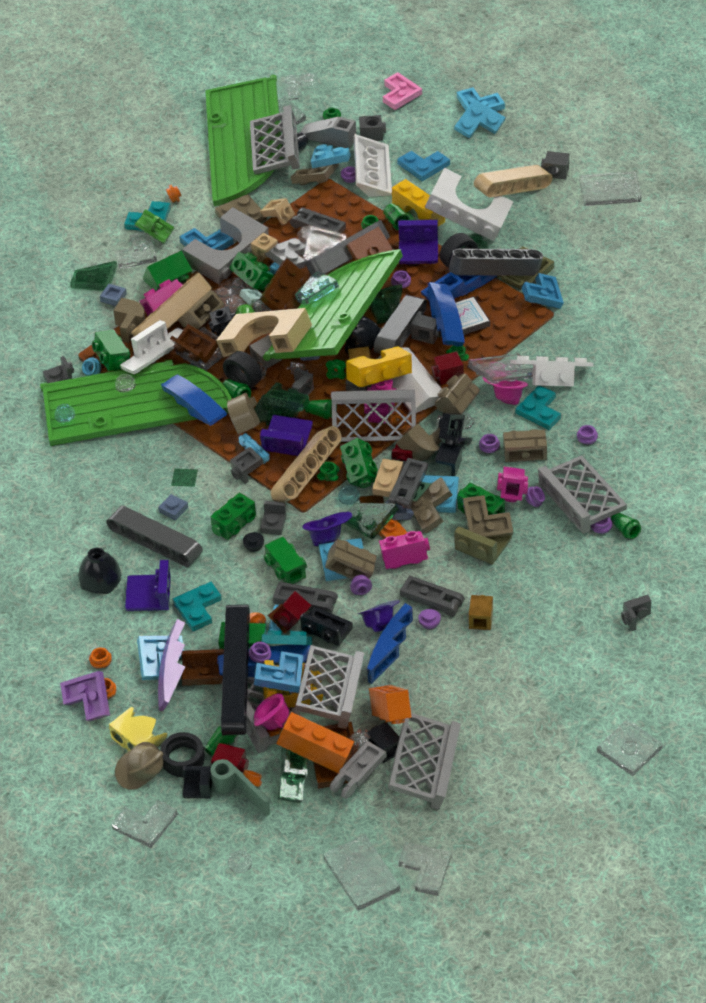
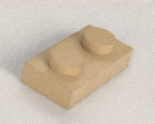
M382 459L372 488L373 495L390 496L403 469L402 461Z

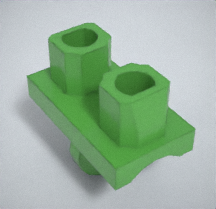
M146 209L135 223L137 228L163 244L175 229L174 226Z

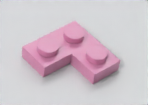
M398 72L384 80V86L390 89L391 92L383 96V103L394 110L422 95L421 87Z

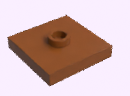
M379 226L346 245L355 261L373 254L393 250Z

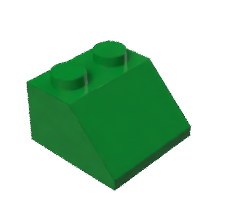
M181 250L147 266L143 280L152 289L154 288L157 291L160 289L159 284L168 279L171 282L178 279L180 283L188 281L192 269Z

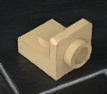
M287 198L271 200L260 210L263 217H277L281 224H286L295 215Z
M262 233L251 242L252 254L257 257V262H262L267 258L265 253L278 244L277 239Z

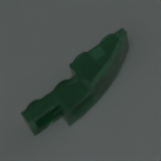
M281 747L280 760H282L278 800L301 803L304 780L307 776L308 759Z

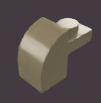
M121 297L113 310L115 325L120 326L122 342L130 343L131 338H133L131 332L145 320L144 308L137 301Z
M247 393L227 401L229 416L238 434L252 429L260 423L253 408L257 404L255 397L249 398Z
M417 424L396 444L403 450H411L413 452V459L418 461L428 460L440 448L438 446L442 442L439 438L440 429H436L429 436Z

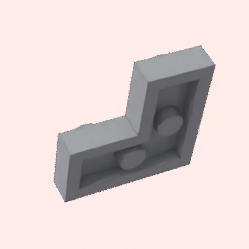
M293 238L275 245L265 255L279 265L288 258L301 269L305 267L304 263L306 260L300 256L307 253L308 246L300 242V240Z

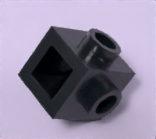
M229 306L210 312L212 321H209V326L212 333L216 332L218 337L236 315L235 312L231 313Z

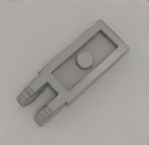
M367 741L339 770V774L330 785V790L337 792L343 786L344 781L347 780L349 783L343 788L341 797L349 798L355 792L356 787H359L387 757L386 751Z

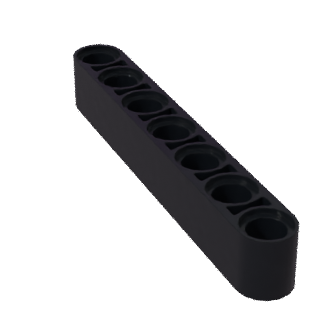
M249 604L226 605L221 709L222 736L246 735L250 632Z

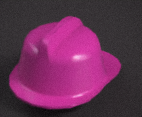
M488 373L483 375L482 378L488 384L493 385L495 397L498 400L511 405L519 403L523 388L528 386L526 382L499 373Z
M282 694L271 695L257 707L254 713L255 726L262 725L268 730L284 727L283 723L288 719L289 709Z

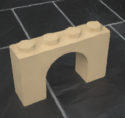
M306 308L236 314L216 341L222 356L229 357L236 351L244 352L254 339L271 333L269 337L275 353L293 352L312 326Z

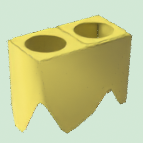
M130 707L109 724L111 738L128 751L130 749L127 743H131L135 747L141 742H150L158 747L167 738V733L157 736L152 734L156 723L155 718L147 716L133 717L135 714L133 707ZM118 734L123 743L118 742L114 736Z

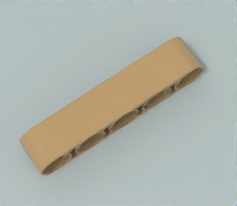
M531 165L481 173L476 177L474 187L491 198L544 189L551 184L553 177L539 165Z
M200 273L195 274L141 322L131 334L136 336L159 320L166 322L168 329L208 293L212 287Z
M331 426L317 432L273 486L271 490L273 501L285 503L298 496L340 443L341 432L338 428Z

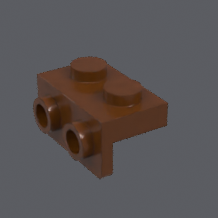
M187 324L178 338L170 337V340L174 343L173 347L182 354L184 351L187 352V356L195 362L200 360L207 364L219 347L216 340Z
M224 649L182 651V665L185 666L182 673V686L222 684L223 676L219 673L217 657L224 654Z

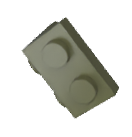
M459 526L454 531L456 550L492 565L512 539V535L489 539Z

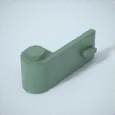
M222 759L212 764L211 780L214 791L220 794H227L237 788L266 817L270 815V798L254 786L231 762Z

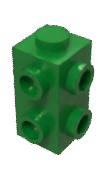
M238 252L229 266L230 270L252 288L264 292L274 276L269 271V267L262 262H257V257L249 252L246 254Z
M114 329L95 332L92 349L99 356L101 363L105 365L108 371L121 369V364L130 359V351L123 344L121 337L117 335Z
M355 438L340 446L342 452L341 459L346 466V477L349 483L359 488L371 486L377 477L378 468L372 459L370 444Z
M470 482L464 489H460L457 494L458 509L464 514L463 498L484 495L488 515L505 513V500Z
M240 492L233 498H230L225 505L210 516L213 533L217 536H222L226 540H229L233 535H237L241 528L255 519V502Z
M280 537L264 545L265 555L263 557L265 563L274 569L278 580L294 584L306 578V561L302 556L299 557L292 543H288L284 537Z

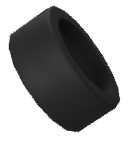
M456 233L447 239L441 247L440 260L449 268L453 250L460 249L463 246L464 249H478V246L467 234Z
M243 351L234 352L223 363V371L227 379L247 384L250 390L261 381L262 371L255 359Z
M188 732L170 735L164 740L160 751L164 754L162 756L164 770L176 777H183L184 766H203L205 761L204 746L201 740L196 735ZM181 747H188L196 751L193 758L184 762H177L169 758L171 752Z

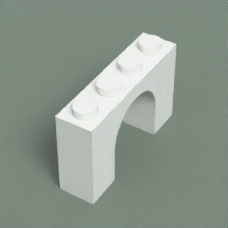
M444 168L425 208L495 241L513 201L503 196L494 197L488 208L474 209L468 207L458 199L455 192L462 176Z

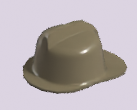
M150 742L137 744L117 761L115 766L117 782L128 790L142 787L162 770L163 752L159 751Z

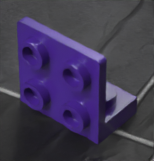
M398 221L399 249H401L403 255L399 264L438 263V221Z
M273 415L268 430L262 429L260 433L263 450L298 456L307 445L313 426L312 421Z
M160 560L159 569L155 570V575L127 576L126 611L169 610L171 587L169 560Z

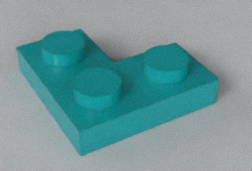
M152 201L148 211L166 221L171 205L168 202ZM128 212L124 223L125 229L142 231L135 226V223L143 213Z
M538 385L515 408V414L547 430H550L561 419L560 412L548 407L556 398V393L541 385Z
M212 581L172 599L173 604L192 632L212 624V618L205 608L221 601L222 597Z
M268 630V635L262 634V642L266 644L312 645V637L306 636L307 632L290 631V635H281L282 631Z

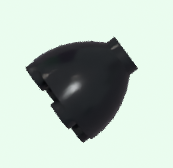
M362 316L346 340L345 352L348 354V349L368 347L369 350L372 349L375 339L382 328H379L371 319Z
M98 547L88 551V554L80 564L78 573L80 586L83 590L104 594L111 593L121 581L122 576L118 562L109 553L104 552L102 548Z

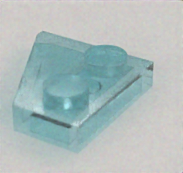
M317 271L299 289L295 297L297 302L309 305L333 291L339 285L336 279Z

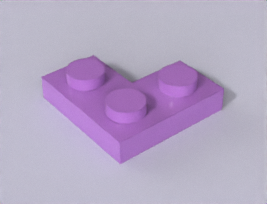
M96 671L60 683L63 704L72 705L83 701L87 721L110 716L103 672Z

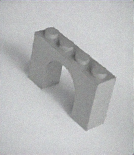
M233 207L220 217V228L222 233L239 242L236 247L229 250H215L194 239L182 249L190 267L217 284H220L231 275L232 271L229 266L238 252L244 254L249 252L252 254L251 242L262 233L268 235V227Z

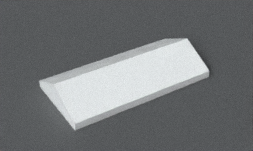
M354 134L356 186L368 197L391 196L389 145Z
M401 347L412 354V373L392 378L393 388H397V390L415 389L417 413L434 406L435 401L439 398L437 394L442 389L409 348ZM403 402L411 412V402Z

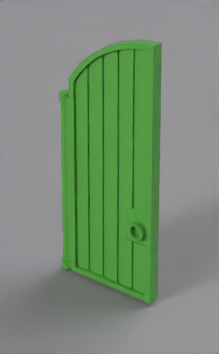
M274 74L270 75L269 78L264 77L205 90L214 206L226 204L249 194L264 183L274 172V170L254 174L250 121L279 113L277 76ZM280 120L276 121L274 124L278 125L280 123ZM264 125L255 126V128L260 130ZM269 128L266 133L269 134L273 129ZM279 131L275 137H279L281 132ZM261 136L257 141L261 142L265 137ZM270 140L266 145L270 146L274 141ZM279 144L275 149L280 150L282 144ZM262 148L258 154H262L265 149ZM271 152L267 157L271 159L275 153ZM262 161L258 167L265 165L267 162Z
M401 249L381 252L358 259L326 275L321 284L314 283L310 292L298 307V309L306 308L312 323L308 332L293 352L275 353L273 345H271L269 350L263 355V359L269 361L271 358L287 359L337 355L403 257Z
M172 359L150 364L136 374H131L122 369L40 384V389L43 391L50 446L195 420L196 418L189 414L187 408L177 404L174 396L164 392L161 386L162 383L177 374L200 388L226 413H229L227 401L232 398L226 387L209 372L186 363L173 365Z

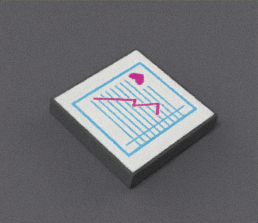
M474 296L455 302L462 324L463 335L490 327L489 318Z

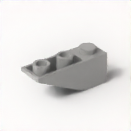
M335 117L305 124L301 132L305 134L308 140L350 149L353 145V136L356 134V121Z

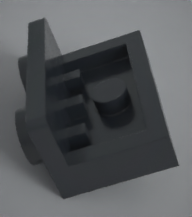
M443 413L439 420V438L446 439L445 443L452 445H465V442H472V437L462 436L465 415Z
M315 606L308 615L303 613L300 616L301 630L338 646L341 645L353 629L352 622Z

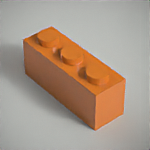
M393 685L369 688L373 716L379 717L380 720H385V722H391V724L404 723L406 718H412L407 689Z
M291 712L276 744L339 773L354 741Z

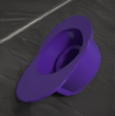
M335 513L319 520L307 522L302 527L304 530L309 531L314 546L331 543L338 539L341 533V524L350 520L352 513Z
M394 600L382 603L357 614L362 616L367 628H372L374 632H381L393 617V607L400 601Z

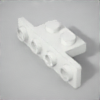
M159 320L131 338L134 356L122 363L121 369L131 374L139 373L142 369L173 350L174 343L170 340V337L178 338L183 330L176 328L168 334L166 322Z
M517 356V360H510V364L533 365L532 385L574 386L575 366L593 367V363L587 362V358H575V362H568L567 357H556L555 361H548L549 357L536 356V360H529V356Z

